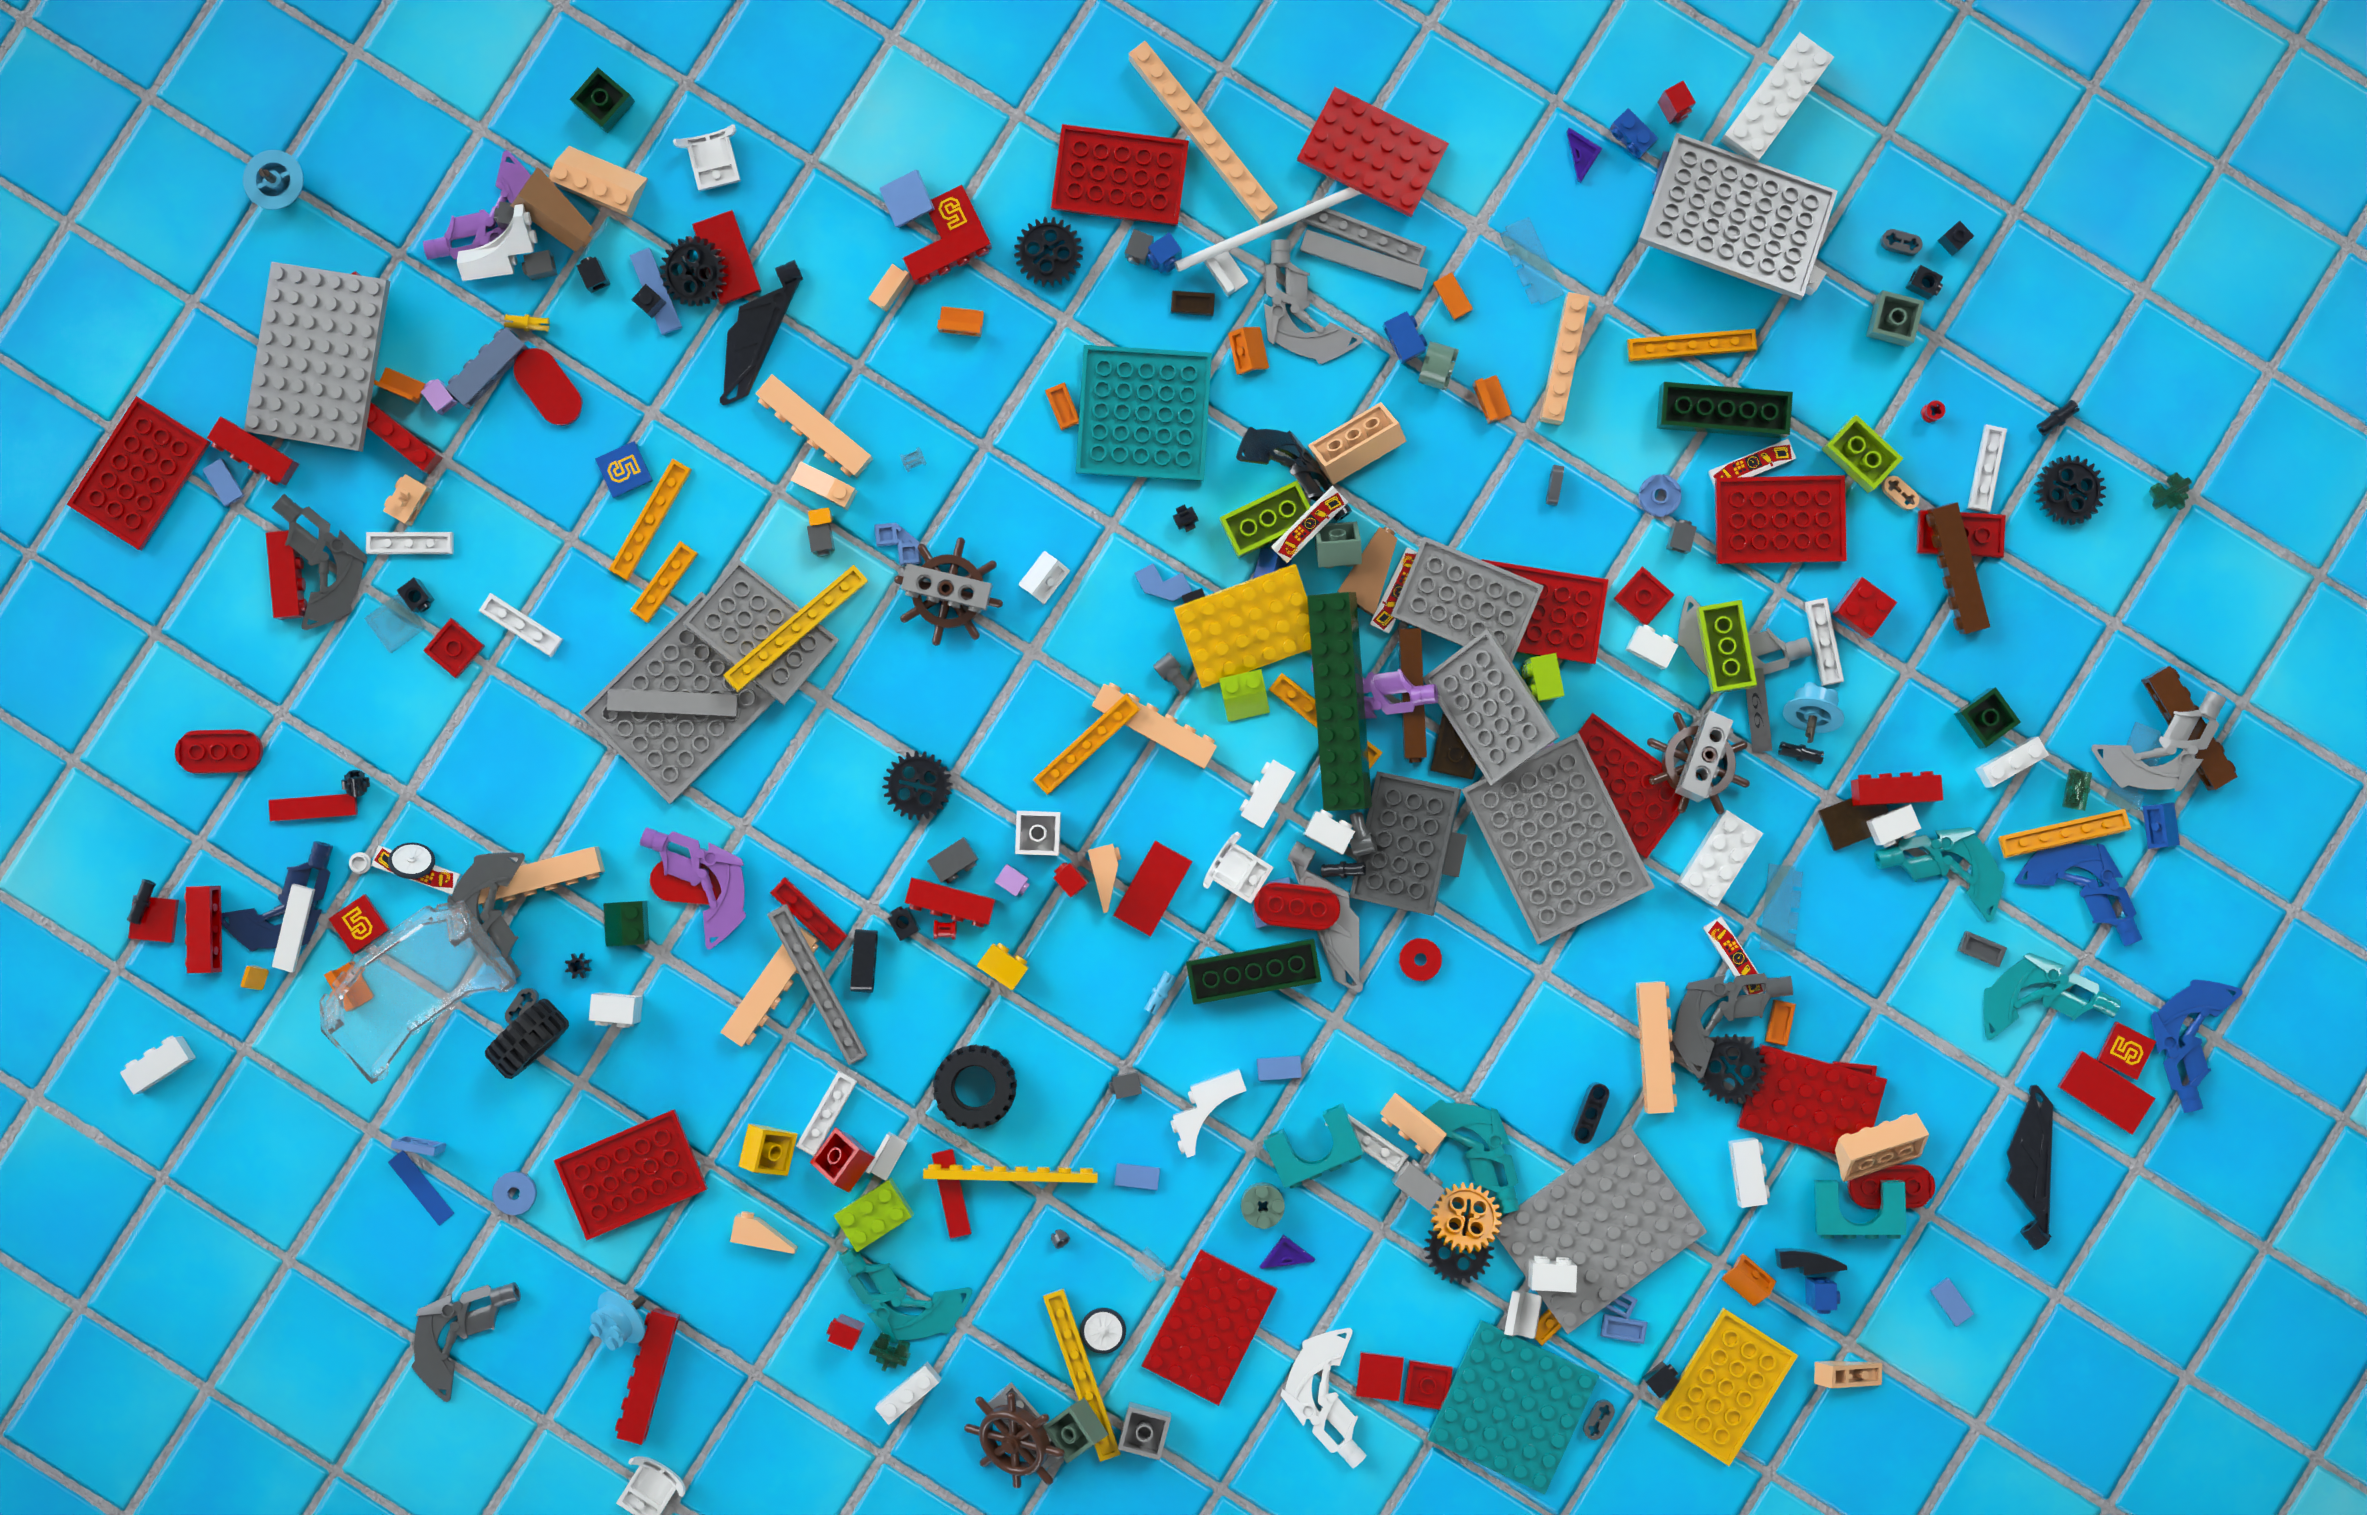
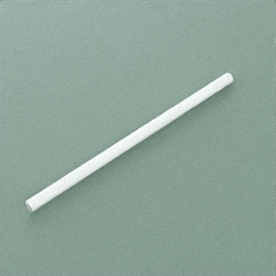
M1350 187L1180 259L1174 262L1175 267L1180 272L1362 193Z

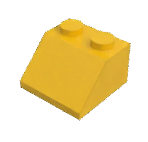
M993 943L979 961L977 967L1013 991L1029 969L1026 965L1027 961L1019 955H1016V957L1008 953L1010 949L1003 944L998 943L996 945Z
M748 1124L738 1166L755 1173L788 1176L798 1134L769 1126Z

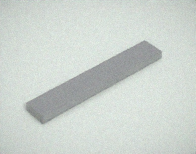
M1308 200L1306 205H1309L1314 202ZM1330 208L1300 220V222L1381 254L1417 266L1420 265L1426 250L1424 245Z
M1306 230L1300 248L1301 252L1420 291L1428 272L1426 268L1310 230Z
M608 689L607 711L737 717L738 695Z

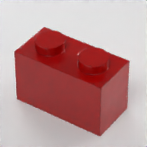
M1683 80L1664 90L1657 103L1669 124L1675 121L1678 124L1688 118V114L1692 112L1696 102Z
M841 1314L838 1319L834 1318L829 1325L826 1333L830 1335L828 1342L852 1351L859 1340L865 1323Z

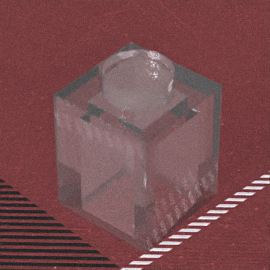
M1148 1247L1132 1261V1266L1150 1283L1154 1279L1158 1281L1166 1273L1164 1271L1166 1264Z

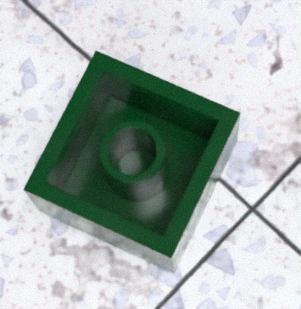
M598 67L570 98L575 107L606 133L613 128L635 102L628 92Z
M1996 687L1987 689L1954 713L1978 748L1989 746L2021 723Z

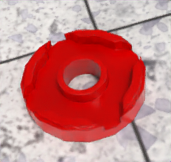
M1416 938L1408 941L1402 947L1399 955V964L1407 977L1416 981H1425L1438 973L1442 965V955L1434 942L1428 939ZM1419 953H1423L1426 956V963L1422 966H1418L1414 961L1415 956Z

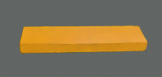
M680 541L630 611L649 623L698 556V553Z

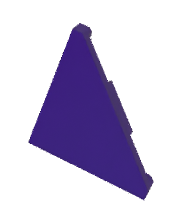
M1568 128L1566 133L1578 182L1581 183L1602 148L1571 128Z
M1283 1234L1259 1267L1264 1269L1314 1262L1315 1258Z

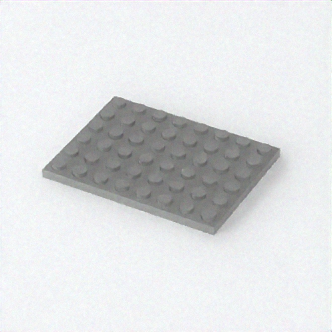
M1676 133L1638 242L1802 300L1838 190Z
M271 262L244 427L246 432L363 452L391 281Z
M700 592L579 712L669 804H672L776 701L774 697L754 681H751L741 691L737 692L723 677L734 665L683 625L687 617L706 597L703 592ZM608 689L738 695L737 717L607 711Z
M1578 732L1541 750L1495 785H1490L1487 779L1483 778L1462 789L1537 944L1655 888Z
M1630 1125L1519 1205L1520 1210L1510 1212L1498 1221L1502 1222L1500 1227H1496L1499 1230L1498 1235H1496L1527 1279L1529 1259L1534 1260V1256H1546L1552 1261H1556V1257H1567L1577 1265L1576 1292L1536 1290L1567 1334L1707 1233V1230Z

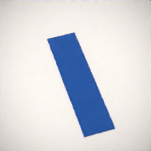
M403 1150L388 1162L439 1226L454 1214Z

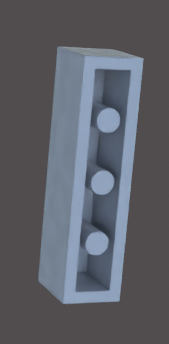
M507 327L498 330L493 336L494 339L489 344H485L478 351L479 355L474 360L471 359L463 366L464 370L459 375H454L448 381L449 385L446 389L468 409L514 365L517 357L523 351L529 349Z

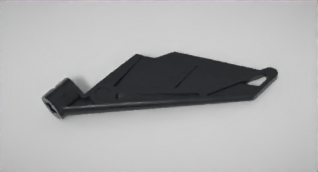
M795 259L775 268L782 283V288L739 306L738 321L727 333L724 394L720 397L722 405H728L749 395L799 282L804 280ZM738 385L737 396L727 399L726 396Z
M2031 1085L2029 1088V1100L2007 1151L2011 1168L2006 1182L2035 1218L2025 1225L2020 1232L2028 1240L2032 1248L2038 1250L2046 1245L2050 1237H2052L2049 1234L2053 1104L2039 1086ZM2035 1093H2038L2043 1099L2040 1109Z

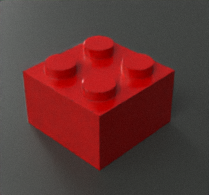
M1861 577L1855 580L1831 614L1867 639L1873 637L1897 601Z
M835 1127L810 1163L833 1185L850 1192L875 1157L850 1134Z

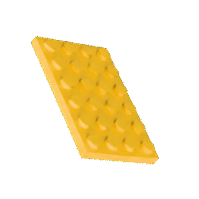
M1296 564L1174 607L1202 688L1218 683L1219 678L1246 673L1311 649L1308 598Z
M1722 1308L1680 1375L1679 1383L1672 1388L1654 1418L1730 1466L1798 1355L1725 1308Z

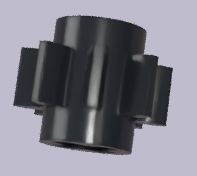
M1184 504L1176 508L1177 514L1173 515V519L1178 529L1185 528L1186 532L1196 527L1194 523L1199 520L1193 507L1186 508Z
M360 770L349 771L344 775V780H341L342 790H346V793L352 797L362 796L367 792V787H370L369 777H365V773Z
M575 953L571 954L572 960L565 961L568 964V969L565 972L573 973L572 979H576L578 974H580L581 978H586L585 972L592 971L589 967L592 959L586 960L584 958L585 953H581L579 958H577ZM580 962V965L583 966L582 969L577 970L575 963Z

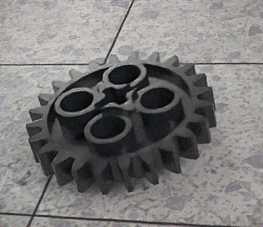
M1044 217L1041 224L1038 219H1035L1036 226L1034 227L1028 223L1029 231L1021 230L1024 237L1017 236V241L1021 244L1014 245V248L1020 251L1015 253L1014 257L1020 259L1016 262V265L1023 266L1020 270L1021 274L1028 272L1026 279L1030 280L1034 277V284L1036 285L1040 280L1043 287L1046 286L1047 282H1050L1051 287H1054V281H1058L1062 285L1063 278L1070 281L1068 274L1076 275L1074 267H1081L1077 260H1083V255L1078 254V252L1083 251V247L1077 246L1082 242L1081 238H1075L1077 231L1070 232L1071 224L1063 227L1064 220L1056 224L1055 217L1052 218L1051 223L1047 221L1046 217ZM1049 233L1057 235L1056 240L1053 242H1049L1045 238ZM1061 241H1064V242H1065L1064 244H1061V245L1057 246V245L1059 244V242H1061ZM1031 246H1038L1040 248L1037 254H1030L1028 250ZM1045 249L1052 250L1053 255L1046 254ZM1066 250L1070 254L1068 258L1061 259L1058 257V253ZM1041 258L1038 263H1033L1034 260ZM1050 263L1052 269L1046 272L1042 271L1041 265Z
M686 236L685 240L678 239V244L671 243L673 250H665L668 258L662 257L666 265L660 266L662 270H665V273L660 275V277L667 280L662 285L670 287L667 293H675L673 300L680 299V304L688 302V306H694L695 304L696 306H702L703 302L704 304H710V298L716 300L715 292L723 293L720 285H727L722 279L723 277H728V274L723 273V270L728 268V265H722V261L726 257L718 256L721 249L713 250L715 243L708 244L707 238L700 239L699 236H694L693 239L691 236ZM695 251L698 254V259L696 261H694L693 259V253ZM679 265H681L683 269L681 275L678 273L677 270ZM707 268L711 271L709 278L706 277L705 273ZM692 281L695 283L694 292L690 289Z
M2068 455L2064 460L2062 457L2056 459V462L2050 461L2049 467L2045 466L2042 468L2045 474L2037 475L2041 481L2036 482L2034 485L2039 487L2040 490L2035 491L2034 494L2040 495L2036 503H2043L2039 510L2047 509L2045 517L2054 515L2053 522L2061 519V525L2066 524L2067 521L2070 525H2074L2076 521L2078 524L2084 522V518L2089 520L2092 518L2091 514L2098 513L2095 507L2103 506L2099 499L2106 498L2104 494H2101V491L2106 489V487L2100 486V482L2105 479L2097 477L2101 471H2093L2094 463L2087 466L2088 459L2080 462L2079 456L2074 457L2072 460L2071 456ZM2062 471L2068 473V481L2063 480L2061 476ZM2081 481H2085L2088 484L2087 491L2082 489ZM2053 490L2059 493V500L2053 498ZM2072 500L2078 502L2079 507L2077 510L2072 507Z
M915 751L914 757L909 752H906V759L898 756L900 763L891 762L894 769H886L890 773V777H883L884 780L888 781V784L882 786V788L889 790L888 793L884 794V797H891L887 804L896 805L893 809L894 812L901 809V817L908 813L909 820H912L913 816L916 815L917 820L920 821L922 814H924L926 819H929L930 812L936 816L937 807L944 810L941 803H949L945 796L952 794L951 791L947 790V787L952 786L953 783L947 782V779L952 775L944 773L948 767H940L941 759L934 762L935 755H931L928 759L927 752L924 751L922 757H920L918 751ZM908 767L915 769V776L911 779H907L904 775V771ZM930 771L936 774V780L931 784L925 780L926 774ZM905 780L917 783L920 780V784L935 787L937 790L934 792L920 788L916 792L915 787L900 784L899 781ZM903 788L910 790V797L906 800H902L899 795L900 790ZM925 792H928L932 797L931 802L927 805L922 804L920 800L921 795Z
M1725 1034L1723 1041L1719 1036H1716L1717 1043L1714 1044L1705 1074L1698 1081V1083L1705 1082L1706 1084L1702 1090L1710 1089L1709 1097L1717 1094L1718 1102L1724 1097L1726 1104H1729L1731 1098H1733L1735 1104H1738V1098L1746 1102L1747 1094L1754 1098L1752 1091H1761L1757 1084H1765V1081L1760 1077L1767 1075L1766 1072L1762 1071V1068L1766 1067L1767 1064L1760 1062L1765 1056L1757 1055L1760 1047L1753 1049L1754 1041L1746 1044L1745 1036L1740 1041H1738L1737 1034L1733 1035L1732 1040H1730L1728 1034ZM1733 1047L1739 1051V1056L1735 1060H1731L1728 1057V1051ZM1719 1053L1724 1055L1730 1065H1736L1734 1070L1744 1081V1085L1739 1083L1733 1073H1727L1729 1068L1719 1057ZM1716 1060L1722 1066L1718 1073H1714L1711 1070V1063ZM1745 1065H1749L1752 1068V1075L1747 1078L1741 1073V1069ZM1727 1078L1734 1080L1735 1087L1733 1090L1729 1091L1724 1087V1081Z
M1468 1214L1464 1216L1465 1222L1462 1230L1463 1236H1466V1225L1469 1220L1467 1218ZM1454 1222L1449 1223L1450 1228L1459 1229L1458 1224ZM1470 1227L1474 1234H1480L1478 1227ZM1427 1231L1432 1237L1431 1239H1424L1425 1242L1429 1243V1247H1425L1423 1250L1430 1253L1424 1258L1432 1260L1428 1267L1435 1266L1434 1275L1441 1272V1280L1448 1276L1449 1283L1451 1284L1455 1278H1457L1458 1284L1462 1283V1278L1467 1283H1470V1276L1478 1280L1477 1272L1485 1274L1482 1267L1491 1266L1486 1260L1494 1258L1488 1254L1489 1251L1494 1250V1247L1488 1246L1484 1248L1481 1245L1479 1252H1471V1254L1476 1256L1474 1260L1464 1253L1456 1254V1249L1451 1250L1450 1245L1446 1244L1444 1246L1442 1238H1437L1440 1231ZM1441 1247L1449 1249L1450 1255L1447 1259H1442L1439 1256L1438 1251ZM1462 1257L1466 1258L1469 1262L1466 1270H1461L1458 1267V1260Z

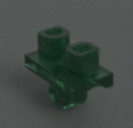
M2176 472L2166 480L2170 488L2165 490L2161 483H2157L2150 488L2149 493L2154 499L2152 506L2155 510L2167 504L2169 509L2175 506L2178 510H2182L2185 508L2184 501L2189 498L2186 492L2189 491V485L2192 484V481L2189 477L2183 479Z
M2069 769L2062 807L2085 811L2088 794L2090 793L2091 772Z
M880 1333L877 1340H874L869 1354L877 1356L876 1362L883 1364L881 1371L886 1372L888 1366L896 1369L897 1364L906 1367L911 1355L909 1353L910 1343L899 1340L897 1348L889 1346L891 1336Z

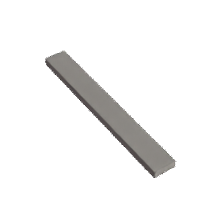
M787 904L769 912L767 916L848 1065L864 1058L868 1054Z

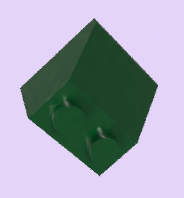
M647 901L603 903L606 946L650 944Z

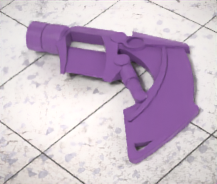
M504 151L495 185L502 191L490 214L483 209L474 214L455 218L451 216V221L444 237L423 241L425 255L428 260L450 255L455 260L458 257V251L484 246L495 240L506 230L499 228V226L495 228L497 222L494 221L495 208H499L500 201L506 202L508 199L512 203L531 176L509 151ZM509 157L515 164L506 162L507 158ZM476 235L473 244L452 248L451 243L453 240Z
M1401 669L1379 674L1370 672L1366 679L1362 677L1364 693L1372 692L1373 697L1364 696L1365 718H1377L1374 710L1381 709L1386 715L1413 712L1415 706L1438 703L1436 684L1414 686L1405 677ZM1408 692L1410 701L1392 704L1385 695Z
M648 827L644 830L640 845L660 852L664 866V875L667 876L669 874L691 882L692 886H696L701 882L710 906L709 909L703 911L705 944L707 949H712L746 918V913L743 910L745 900L744 878L741 866H744L743 860L709 842V850L707 851L704 848H700L698 840L674 831L667 835ZM673 842L688 848L691 859L669 851V843ZM702 863L715 874L719 881L722 892L717 900L712 889L709 871L701 868ZM711 937H719L713 943L710 941Z

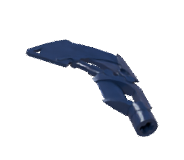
M314 841L308 862L294 867H287L288 873L282 894L278 896L282 905L274 907L273 910L261 915L257 913L255 908L221 913L222 925L250 951H255L258 948H276L282 923L273 925L266 920L285 914L292 884L306 887L311 869L314 868L318 869L319 873L314 887L315 892L301 946L308 944L322 909L315 910V906L318 904V900L324 898L331 873L327 866L333 845ZM225 917H229V923L224 919Z

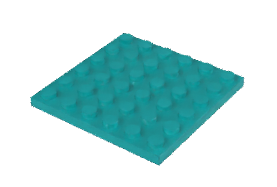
M1084 345L1076 473L1204 481L1212 353Z
M1480 1320L1426 1439L1545 1494L1599 1375L1520 1337L1504 1334L1505 1330Z

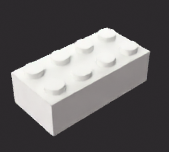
M1724 810V813L1719 814L1676 883L1710 905L1718 906L1763 833L1728 810Z

